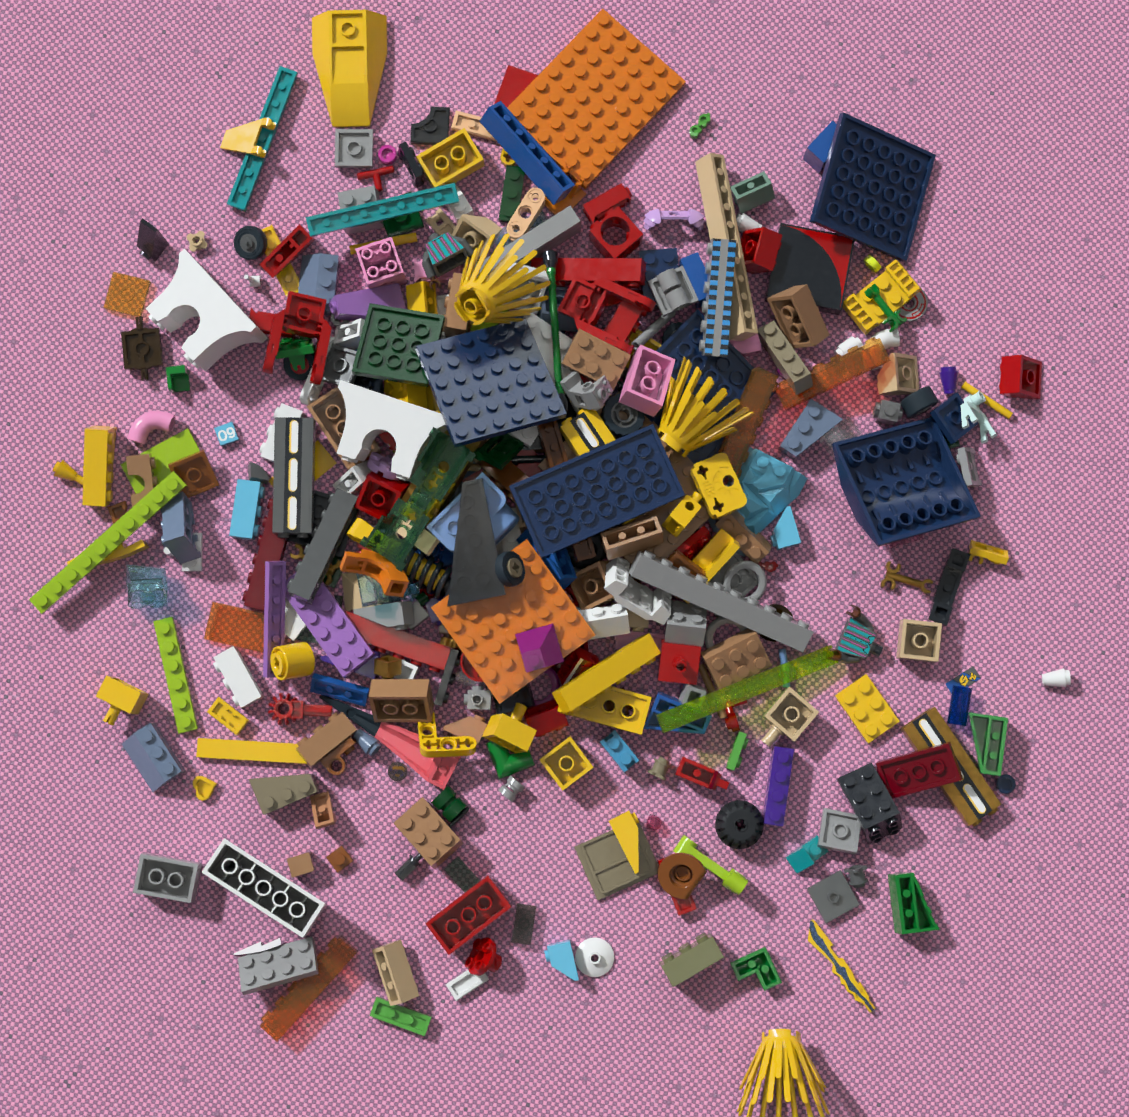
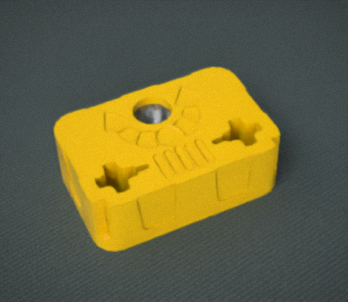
M718 453L693 465L690 474L699 494L703 497L702 501L710 518L719 519L746 505L747 497L741 488L727 454ZM699 468L706 471L704 477L702 474H697ZM725 478L732 481L730 487L723 484ZM715 503L717 506H722L720 512L713 509Z

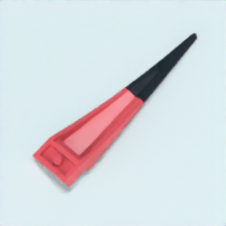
M320 696L323 701L339 712H343L346 717L378 739L427 782L442 790L446 788L461 756L424 757L420 753L418 734L390 722H374L373 715L328 696Z

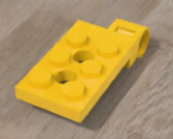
M611 686L612 689L604 694L600 692L595 695L597 699L588 704L586 702L581 704V709L573 714L571 712L563 713L559 706L557 712L642 735L652 697ZM605 701H612L615 706L614 710L606 711L603 707ZM624 706H631L633 708L632 716L627 717L622 713Z

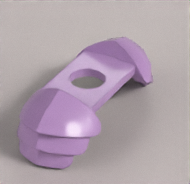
M658 208L644 215L646 217L644 219V228L650 230L656 224H660L661 219L688 220L699 231L704 228L703 224L705 222L703 219L704 215L693 209L688 211H660Z

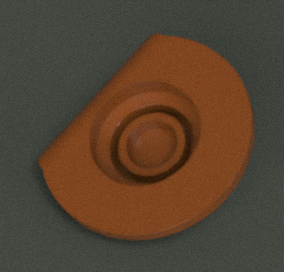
M673 853L661 862L658 869V880L661 887L669 895L679 899H688L707 871L696 857L687 853Z

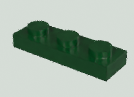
M507 165L499 222L508 223L521 203L525 172L518 166Z

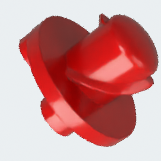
M488 937L477 938L474 941L473 949L465 961V967L475 976H481L487 970L496 972L502 965V957L496 953V943Z

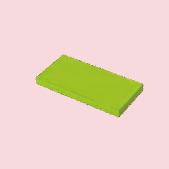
M187 428L141 454L151 453L152 457H155L156 468L153 471L154 476L158 478L159 484L171 473L168 466L169 463L199 452L200 449ZM127 462L120 464L135 493H141L145 487L143 478L139 475H128Z

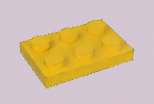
M867 674L834 695L867 744L900 722Z

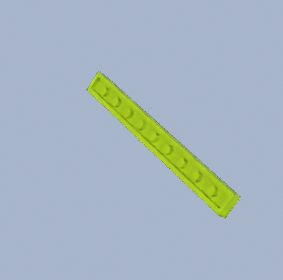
M172 471L35 593L29 601L41 614H44L180 493L187 484L175 471Z

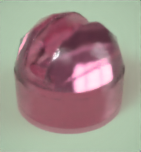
M650 814L647 819L646 829L658 830L661 827V820L658 816Z

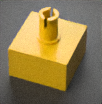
M106 675L95 696L111 705L102 721L114 726L121 710L138 715L149 694L116 677Z
M516 703L510 717L503 713L492 715L482 737L514 753L528 752L537 730L521 723L527 707Z

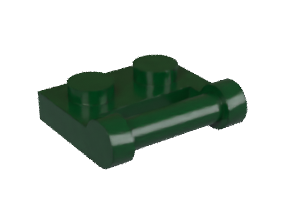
M509 434L490 438L481 448H477L473 452V456L479 461L483 460L502 470L524 448V442ZM497 442H499V443L488 453V451H489Z

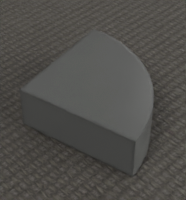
M250 462L248 465L249 480L267 484L269 477L266 471L261 466Z

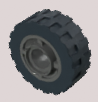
M621 394L612 396L603 406L601 418L611 434L618 438L638 431L645 421V413L619 403ZM620 411L627 414V420H622L619 417Z

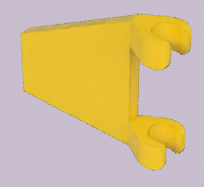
M263 118L226 130L220 148L265 158L267 151L263 150L261 146H256L262 127L274 130L276 123L272 122L270 118Z

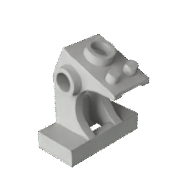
M573 371L560 381L576 414L583 408L593 409L594 411L601 409L613 392L605 375L594 383L590 381L584 384L579 373Z

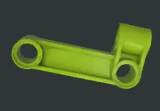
M683 835L673 851L675 853H687L696 857L705 868L723 879L721 884L739 895L748 883L746 877L733 868L727 871L695 849L698 844Z

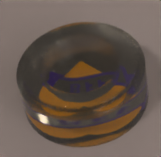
M394 762L388 768V775L394 781H402L407 776V767L402 762Z

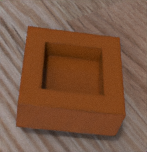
M343 845L326 857L337 873L354 861Z

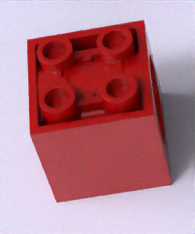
M618 206L615 209L611 208L604 215V219L600 222L597 220L590 226L589 241L604 258H626L643 241V233ZM609 227H619L626 232V241L620 245H610L603 240L604 230Z

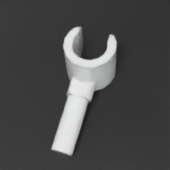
M244 275V279L250 282V287H261V276Z

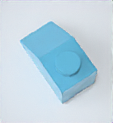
M791 506L785 508L772 531V536H770L771 544L773 547L776 546L777 551L801 543Z
M570 940L547 945L548 950H544L546 961L551 962L552 967L574 981L579 980Z

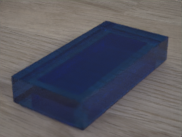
M953 685L947 724L966 726L972 688Z

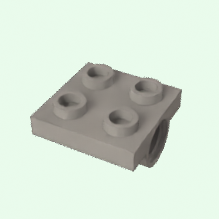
M683 266L676 269H668L657 275L656 278L648 281V285L663 317L699 301Z

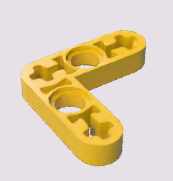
M434 711L432 722H417L419 748L422 756L428 758L470 756L476 752L477 742L471 736L437 737ZM425 730H430L432 734L424 735L422 732ZM446 744H450L453 746V748L448 750L445 749L443 746Z

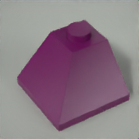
M553 624L515 634L526 673L564 662Z

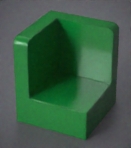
M185 365L166 367L168 390L171 393L190 391L188 368Z

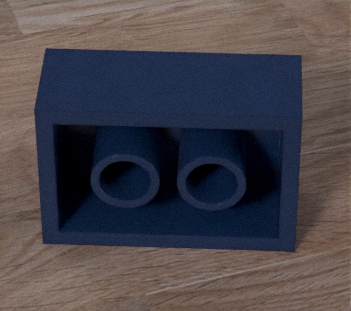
M677 248L639 251L638 258H642L646 262L645 285H641L643 296L656 302L648 281L656 278L657 275L668 269L679 267ZM656 302V305H655L653 311H658V310H660L659 307H658L657 302Z

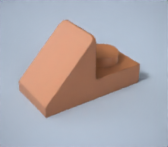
M329 791L310 796L315 828L319 829L335 824L337 818L333 811Z

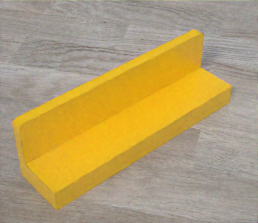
M721 528L692 561L705 571V577L709 582L740 548L739 542Z

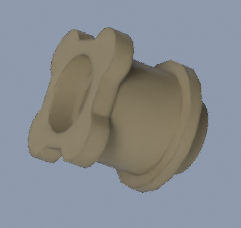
M659 757L658 760L654 758L655 762L652 769L648 770V773L665 781V775L668 769L671 768L669 766L670 761Z

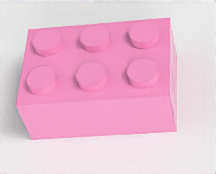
M640 344L632 355L619 403L654 417L663 406L675 359Z

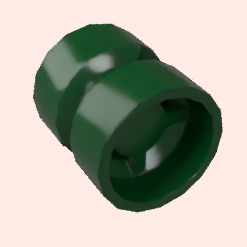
M447 786L431 804L436 809L443 810L442 815L450 823L467 804L461 797L456 798L455 791L450 786Z

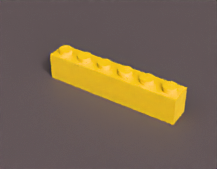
M650 633L641 635L553 691L552 695L563 713L571 712L573 714L581 709V704L585 702L588 704L597 699L595 695L598 693L604 694L611 690L612 684H620L627 679L626 675L629 673L633 675L641 670L640 666L643 664L649 665L656 661L655 657L661 654Z

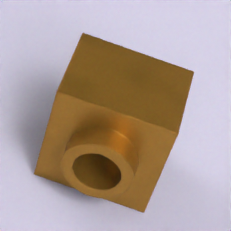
M390 655L374 659V674L382 676L383 679H393V676L401 674L402 659Z

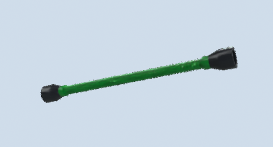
M548 250L543 252V264L546 265V272L550 281L548 287L554 379L556 390L567 413L568 401L560 384V381H562L555 280L558 252Z

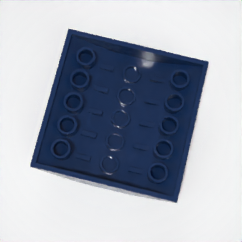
M933 417L832 444L841 488L856 521L878 547L981 517L944 436Z

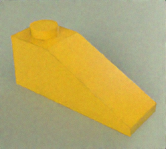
M628 810L608 820L634 873L637 874L639 872L638 827L636 824L640 822L635 812L630 813Z

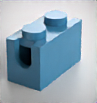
M616 730L600 741L623 772H626L639 761Z

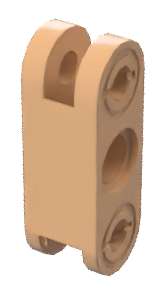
M531 188L526 193L508 222L506 229L509 234L508 239L511 242L529 232L544 208L545 194L540 188ZM528 212L531 216L524 219L521 217V214Z

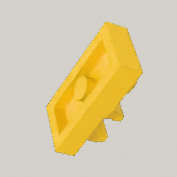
M974 540L970 541L969 554L971 555L969 561H972L974 556L980 557L978 560L979 564L983 563L984 558L997 565L1007 564L1009 559L1007 550Z

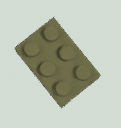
M704 932L695 938L696 941L692 944L687 942L678 948L679 951L675 954L670 952L661 958L662 961L659 963L673 987L724 958L710 933L706 934Z

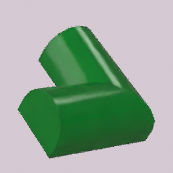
M492 741L485 743L499 780L535 766L529 750L528 752L510 754L508 749Z
M762 947L730 962L738 981L756 973L764 991L782 983L766 947Z

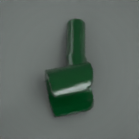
M421 592L415 597L421 607L430 601L425 592Z

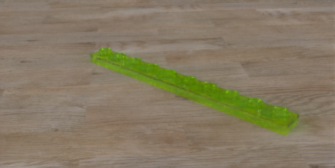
M832 645L825 646L656 714L663 733H666L834 665L838 661L828 659V657H833L834 655L833 651H830L833 647Z

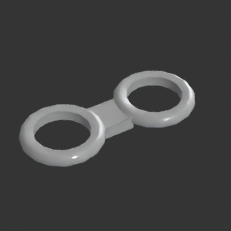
M740 561L730 566L723 576L722 585L725 586L724 589L731 591V579L737 571L751 569L757 574L759 582L756 591L748 597L759 600L763 596L767 585L765 572L760 565L752 561ZM722 616L716 618L706 629L704 639L706 648L714 646L713 634L719 626L726 623L734 624L739 628L740 632L747 629V627Z

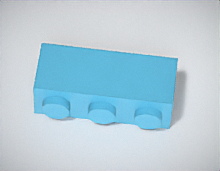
M237 479L229 536L232 538L255 541V537L259 536L260 525H257L258 517L262 516L263 507L260 506L261 498L264 499L265 487H263L261 482Z

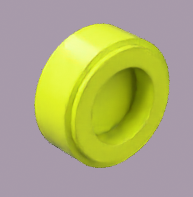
M869 254L863 259L865 265L875 273L882 268L878 261Z

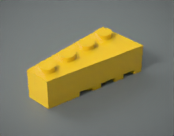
M91 426L85 428L82 505L106 507L113 500L111 486L114 479L113 463L117 427Z

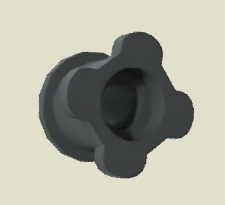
M857 864L844 869L845 873H849V885H853L854 888L865 886V883L868 882L864 870L868 869L867 865Z

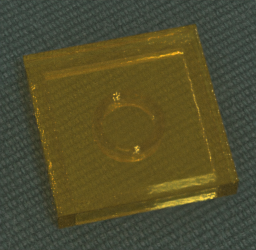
M113 272L103 308L135 317L142 316L151 282Z

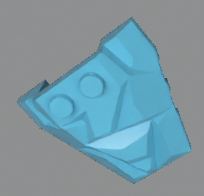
M741 443L730 462L747 497L746 505L737 511L745 518L744 523L748 529L755 534L760 533L799 496L808 479L782 461ZM728 478L727 487L732 486V481Z

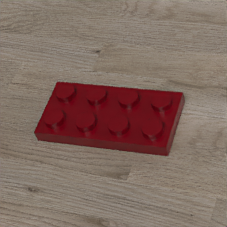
M951 742L876 762L880 778L892 799L963 779Z

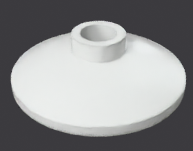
M588 938L576 950V964L585 975L600 977L606 974L614 963L613 949L608 942L601 938ZM594 954L599 957L596 962L591 960V956Z

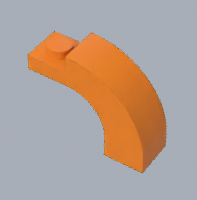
M362 549L361 553L348 551L344 553L340 564L342 572L364 574L375 579L381 585L384 595L404 596L409 580L404 570L397 563L380 553Z

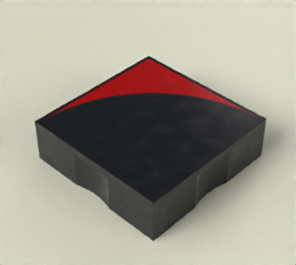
M780 223L777 233L782 234L781 247L777 253L776 265L769 275L765 301L768 302V297L793 286L807 284L819 312L839 315L843 307L854 241L837 233Z

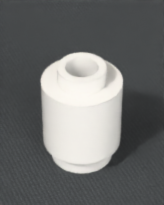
M851 336L837 346L834 354L841 363L849 362L863 352V344L858 337L854 338Z

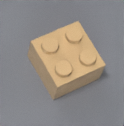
M909 619L900 620L896 659L938 662L942 623Z

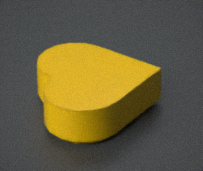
M204 776L195 777L193 787L196 789V797L201 801L208 800L218 783Z

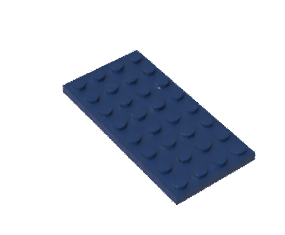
M653 424L509 486L540 558H544L685 496Z

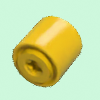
M299 642L274 647L271 652L270 663L275 677L283 681L311 675L315 667V658L310 645L306 642Z

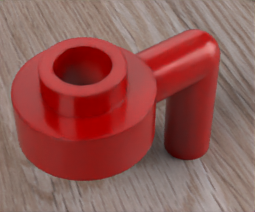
M746 696L724 703L728 716L725 719L727 729H732V732L740 731L733 707L746 704Z

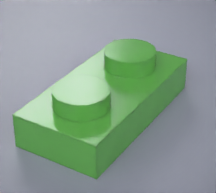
M738 731L726 765L727 769L734 771L735 767L739 768L742 757H740L741 750L746 749L749 740L746 738V733Z

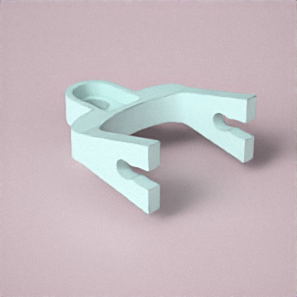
M978 391L974 395L970 394L963 399L964 403L960 405L962 428L965 430L969 427L968 418L970 417L973 424L978 422L980 425L982 444L988 442L987 432H989L992 439L998 436L986 415L979 408V404L986 401L983 393Z

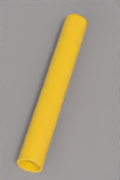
M416 232L392 237L395 246L418 242ZM380 240L350 245V253L351 255L357 254L355 250L356 248Z

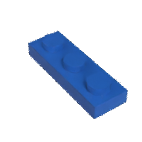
M317 673L313 674L310 692L364 707L367 704L370 690L368 687Z

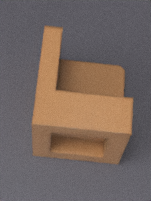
M311 851L287 858L292 878L314 871Z

